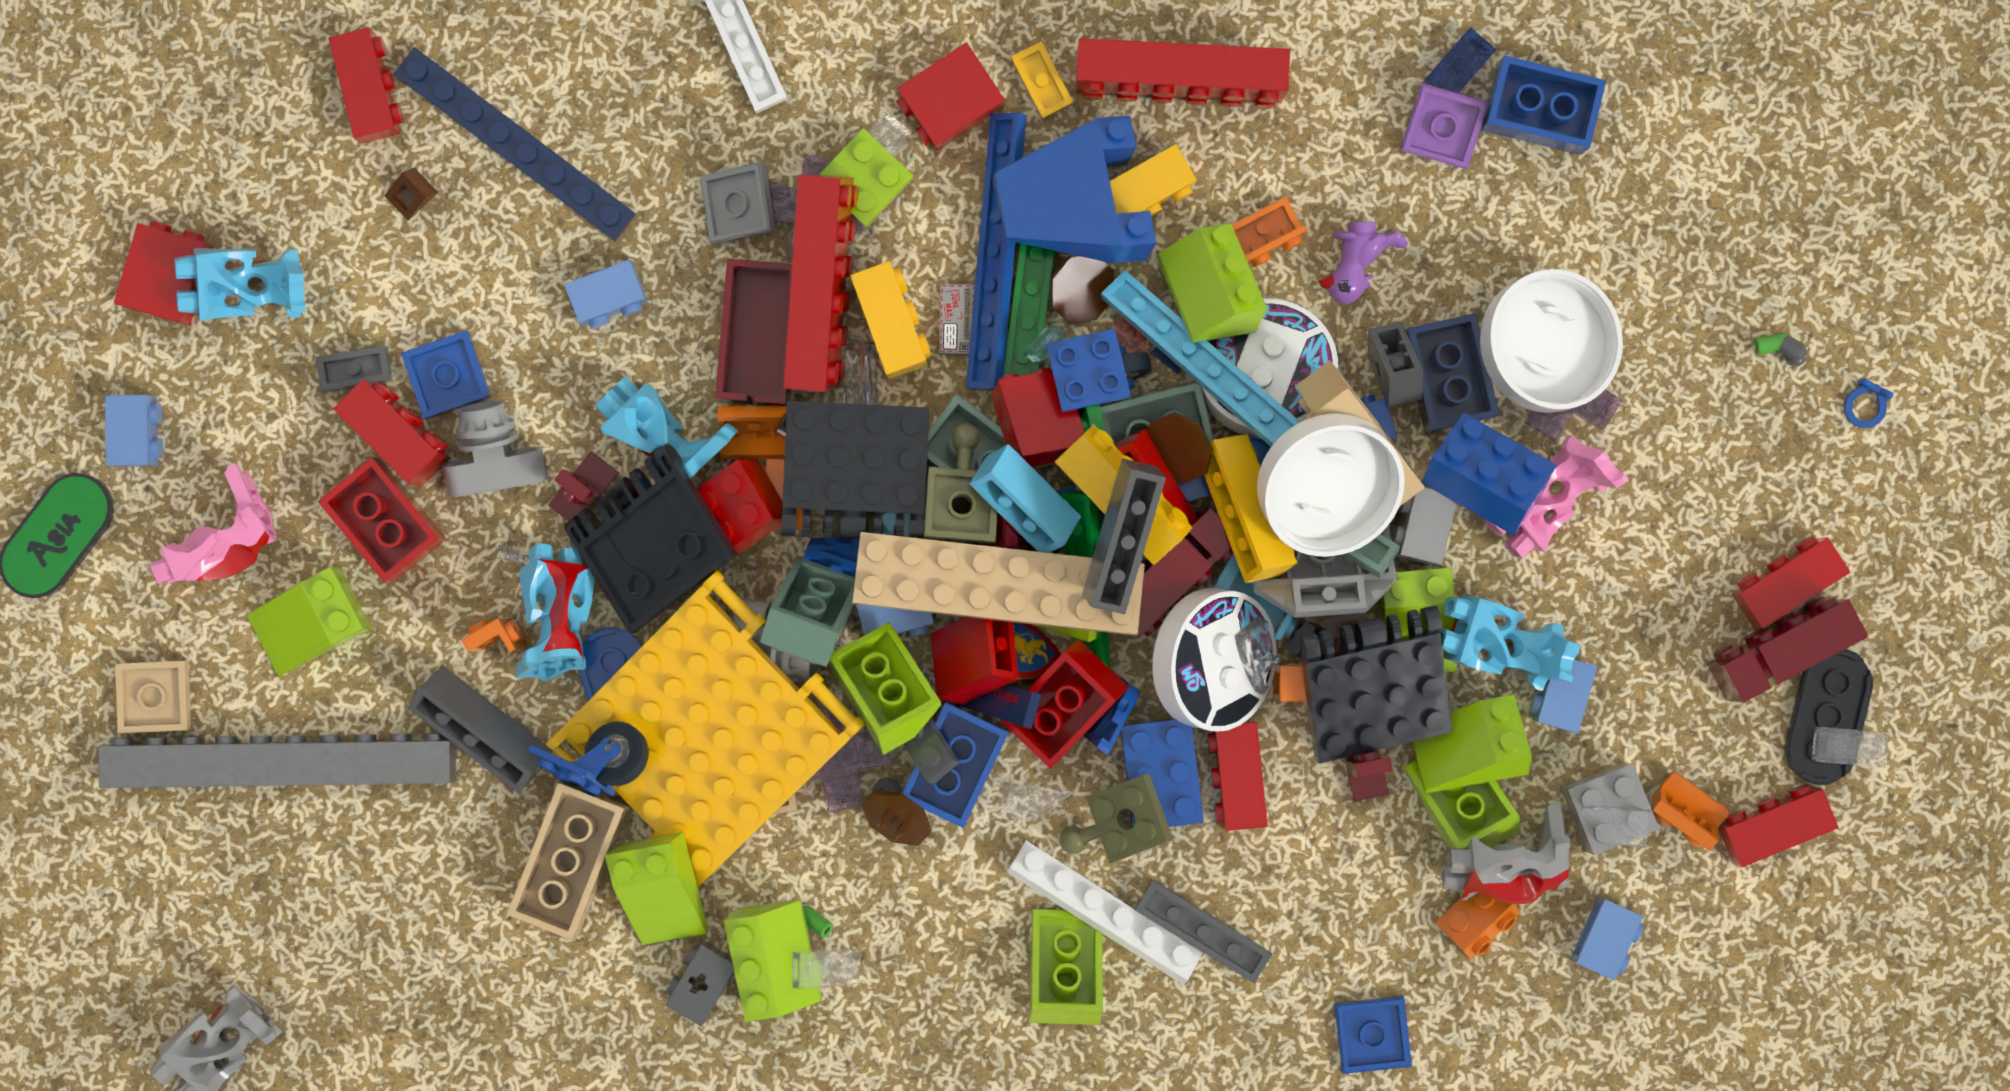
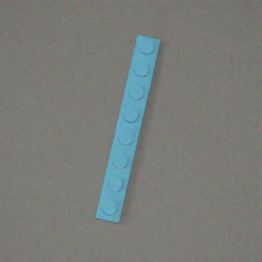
M1126 270L1101 293V299L1270 447L1287 430L1300 423L1296 417L1208 341L1192 343L1183 320Z

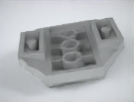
M1388 525L1380 534L1391 540L1390 527ZM1293 549L1297 564L1278 577L1254 581L1253 588L1254 593L1294 618L1366 613L1395 584V564L1393 559L1381 577L1378 578L1344 555L1328 556V559L1319 560L1313 555L1304 554Z

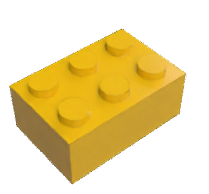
M888 261L850 275L888 379L892 380L928 367L926 358L932 355L924 333L916 334L914 326L920 324L912 300L905 302L902 293L907 292L908 289L900 267L893 269L891 262Z

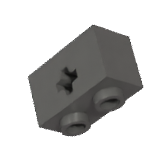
M1398 322L1368 329V359L1388 407L1422 400L1423 369L1403 323Z
M706 941L699 948L695 945L692 946L683 961V964L688 966L682 978L675 975L665 994L670 996L666 1003L667 1007L701 1027L734 974L731 956ZM702 973L707 976L704 982L708 987L702 986L698 990L694 987L696 981L692 976L697 978Z

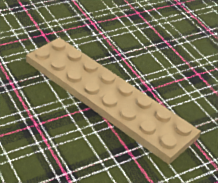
M861 532L852 603L855 605L1137 636L1145 564L1140 563L1126 613L1120 614L1093 608L1082 595L1092 558Z

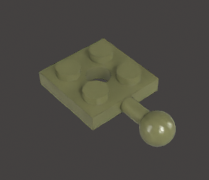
M962 423L956 426L952 432V442L958 449L957 469L928 468L923 539L995 544L997 511L969 484L977 472L971 470L972 450L978 445L980 440L979 431L972 424ZM957 497L966 498L971 504V511L967 514L956 513L952 508V501Z
M1150 773L1140 775L1087 796L1086 799L1095 824L1084 829L1070 826L1064 829L1060 835L1062 849L1070 854L1082 852L1087 842L1101 838L1109 863L1117 862L1173 840ZM1126 809L1131 810L1135 816V824L1132 828L1124 821Z

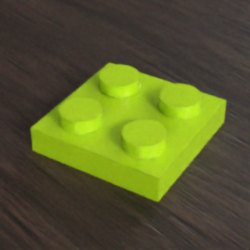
M864 128L819 174L854 178L853 185L858 186V201L856 207L852 206L851 214L866 228L914 179V176Z

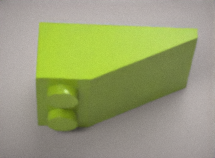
M329 567L247 615L278 677L372 629L340 567Z
M1452 567L1396 572L1395 584L1379 599L1380 617L1384 622L1385 629L1387 627L1386 617L1395 614L1398 616L1401 624L1402 637L1408 636L1407 612L1417 610L1420 614L1421 608L1436 605L1440 611L1442 629L1451 631L1455 618L1444 615L1443 609L1447 598L1455 597ZM1444 659L1445 673L1456 672V663Z
M1514 694L1480 700L1450 712L1451 733L1412 742L1425 794L1529 775L1532 755Z
M1417 760L1404 766L1406 774L1449 849H1467L1471 837L1474 836L1484 845L1493 847L1520 832V816L1496 781L1425 794Z
M684 832L620 843L605 855L613 889L642 945L702 935L709 932Z
M1033 909L1029 1023L1099 1025L1103 1012L1102 933L1066 910Z

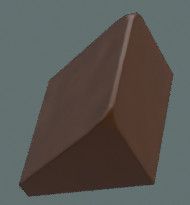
M412 168L401 173L385 194V197L409 221L438 191L416 168Z

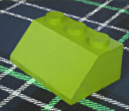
M1231 223L1198 228L1158 253L1157 259L1192 343L1256 332L1267 311V306Z
M890 622L834 651L829 661L833 676L858 716L865 721V727L883 755L915 738L941 706V701Z
M801 899L734 909L725 918L724 926L745 1022L781 1017L822 1000Z

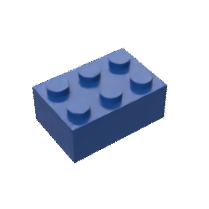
M1504 55L1496 65L1488 98L1489 105L1481 131L1582 155L1591 146L1606 80Z
M1463 412L1432 457L1421 482L1515 536L1545 490L1557 465Z
M946 701L935 724L960 763L934 785L926 782L915 765L902 794L924 810L964 828L1009 731Z
M1174 718L1124 724L1120 733L1126 781L1150 773L1169 827L1204 823L1192 726L1185 725ZM1130 810L1131 823L1133 827L1135 824V816L1133 812Z

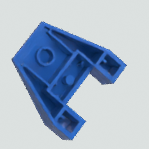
M1130 115L1096 118L995 172L993 178L1005 240L1109 263L1146 261L1157 244L1150 211L1116 214L1107 167L1126 166L1137 147Z

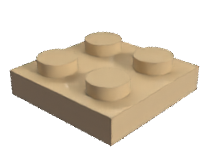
M189 660L115 664L117 734L191 730Z

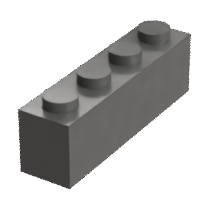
M1123 458L1121 460L1082 592L1088 604L1093 608L1120 614L1126 613L1166 479L1156 466Z
M443 665L420 686L408 706L409 710L518 794L542 769V767L537 765L539 758L528 751L530 746H536L549 753L553 752L547 745Z

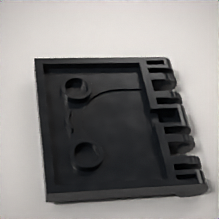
M787 401L781 536L795 537L797 508H803L802 537H810L812 532L811 509H825V520L822 527L824 538H832L833 510H841L840 539L860 540V533L866 531V511L874 512L873 533L883 534L882 512L896 513L893 536L902 537L904 536V513H910L909 537L923 539L929 408Z
M668 443L659 448L654 453L655 456H649L644 462L655 481L653 486L642 470L634 468L629 472V478L623 477L605 491V496L601 495L594 500L596 509H598L600 516L605 522L603 525L597 518V515L589 508H584L578 515H575L564 524L566 533L629 634L637 633L738 555L685 471L683 460L675 448Z
M1436 605L1421 608L1420 614L1417 610L1408 611L1406 615L1408 636L1402 637L1400 621L1395 614L1386 617V629L1381 618L1355 623L1357 647L1350 625L1341 626L1340 640L1342 651L1338 652L1334 650L1333 637L1329 630L1320 631L1319 639L1315 632L1300 635L1299 644L1314 758L1319 764L1452 732L1440 634L1442 622L1440 611Z

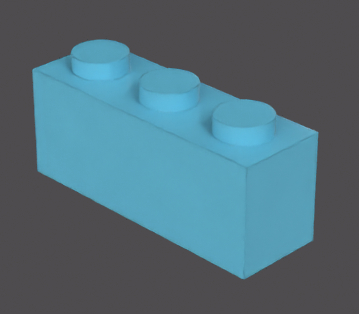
M1009 444L987 455L969 483L1038 552L1050 553L1064 546L1081 517Z

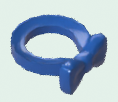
M1860 378L1857 383L1860 387L1851 391L1845 399L1844 413L1848 421L1854 426L1870 428L1883 420L1887 411V400H1890L1894 393L1882 388L1878 384H1874L1868 379ZM1867 391L1874 392L1877 395L1878 402L1877 415L1869 421L1859 420L1855 417L1852 410L1853 401L1856 397Z

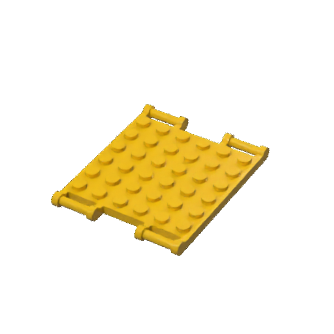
M718 570L545 744L553 750L551 754L573 763L575 760L561 746L566 740L583 756L590 736L602 725L610 722H624L638 729L648 744L649 757L643 772L632 782L622 786L611 787L655 831L649 838L684 832L693 871L696 874L697 887L704 883L866 724L860 716L856 718L822 683L824 679L817 672L799 689L751 638L765 625L766 619L761 614L756 615L724 582L725 577ZM713 591L747 625L743 630L709 596ZM811 693L846 727L843 732L808 698ZM618 741L621 748L625 750L622 761H625L628 754V746L625 742ZM614 743L607 748L608 751L611 750Z

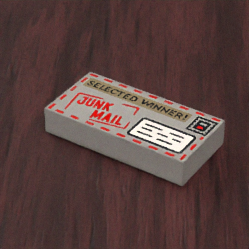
M940 284L939 354L969 355L975 285Z

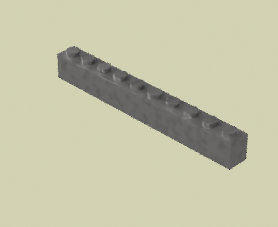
M440 733L425 734V740H411V734H390V741H376V734L355 735V741H342V735H320V742H307V735L285 736V742H272V736H250V743H237V736L215 737V743H202V737H180V744H167V737L145 738L146 744H133V738H111V745L98 746L99 788L434 784L456 782V745L446 740V737Z

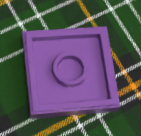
M1421 82L1402 141L1401 151L1468 169L1489 101Z

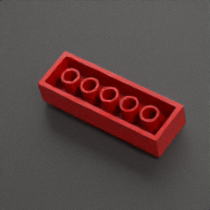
M1079 38L1075 93H1082V98L1087 100H1101L1103 95H1117L1118 101L1134 102L1137 101L1138 96L1151 97V102L1161 104L1172 103V98L1186 99V104L1206 105L1207 100H1221V106L1239 107L1242 101L1255 102L1256 108L1272 109L1276 108V103L1282 104L1288 92L1290 49Z
M818 174L798 175L783 387L785 389L827 392L838 387L839 381L843 382L845 377V361L841 360V346L845 347L847 344L848 327L843 326L844 312L849 311L851 299L850 291H846V277H851L850 275H852L853 257L848 256L849 242L854 241L856 231L855 221H851L852 206L856 207L858 201V186L853 185V177Z

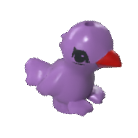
M1348 222V232L1338 231L1333 233L1334 238L1343 240L1341 248L1342 261L1332 274L1319 280L1318 283L1322 288L1328 290L1329 295L1334 301L1341 304L1352 303L1370 286L1368 280L1372 278V275H1364V269L1380 255L1382 250L1390 246L1406 248L1408 242L1398 231L1386 234L1376 233V222Z

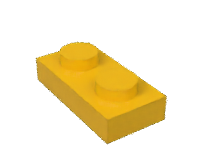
M1042 41L1011 56V61L1042 121L1073 105V101Z

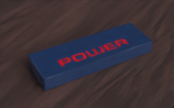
M1008 684L965 704L956 703V705L1032 729L1041 694Z

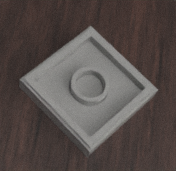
M757 162L700 176L710 244H723L776 232L766 163Z

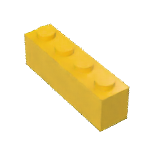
M1177 144L1110 181L1116 214L1150 211L1152 217L1163 210L1160 204L1171 198L1176 203L1193 193L1191 187L1195 185L1197 179Z
M1093 424L1055 463L1106 514L1122 458L1132 459L1124 456L1114 446L1113 440L1108 433L1099 430ZM1161 493L1143 553L1153 565L1180 543L1192 529L1186 515L1180 509L1173 507L1163 497V493Z
M1248 434L1211 441L1213 453L1208 473L1204 477L1244 582L1250 583L1282 575L1297 564L1293 548L1285 544L1276 535L1260 508L1257 496L1260 465Z

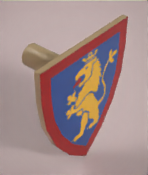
M1013 622L1018 679H1033L1042 676L1061 655L1060 651L1034 625Z

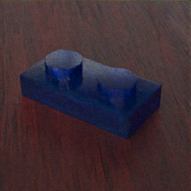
M1470 27L1423 82L1459 93L1497 49Z

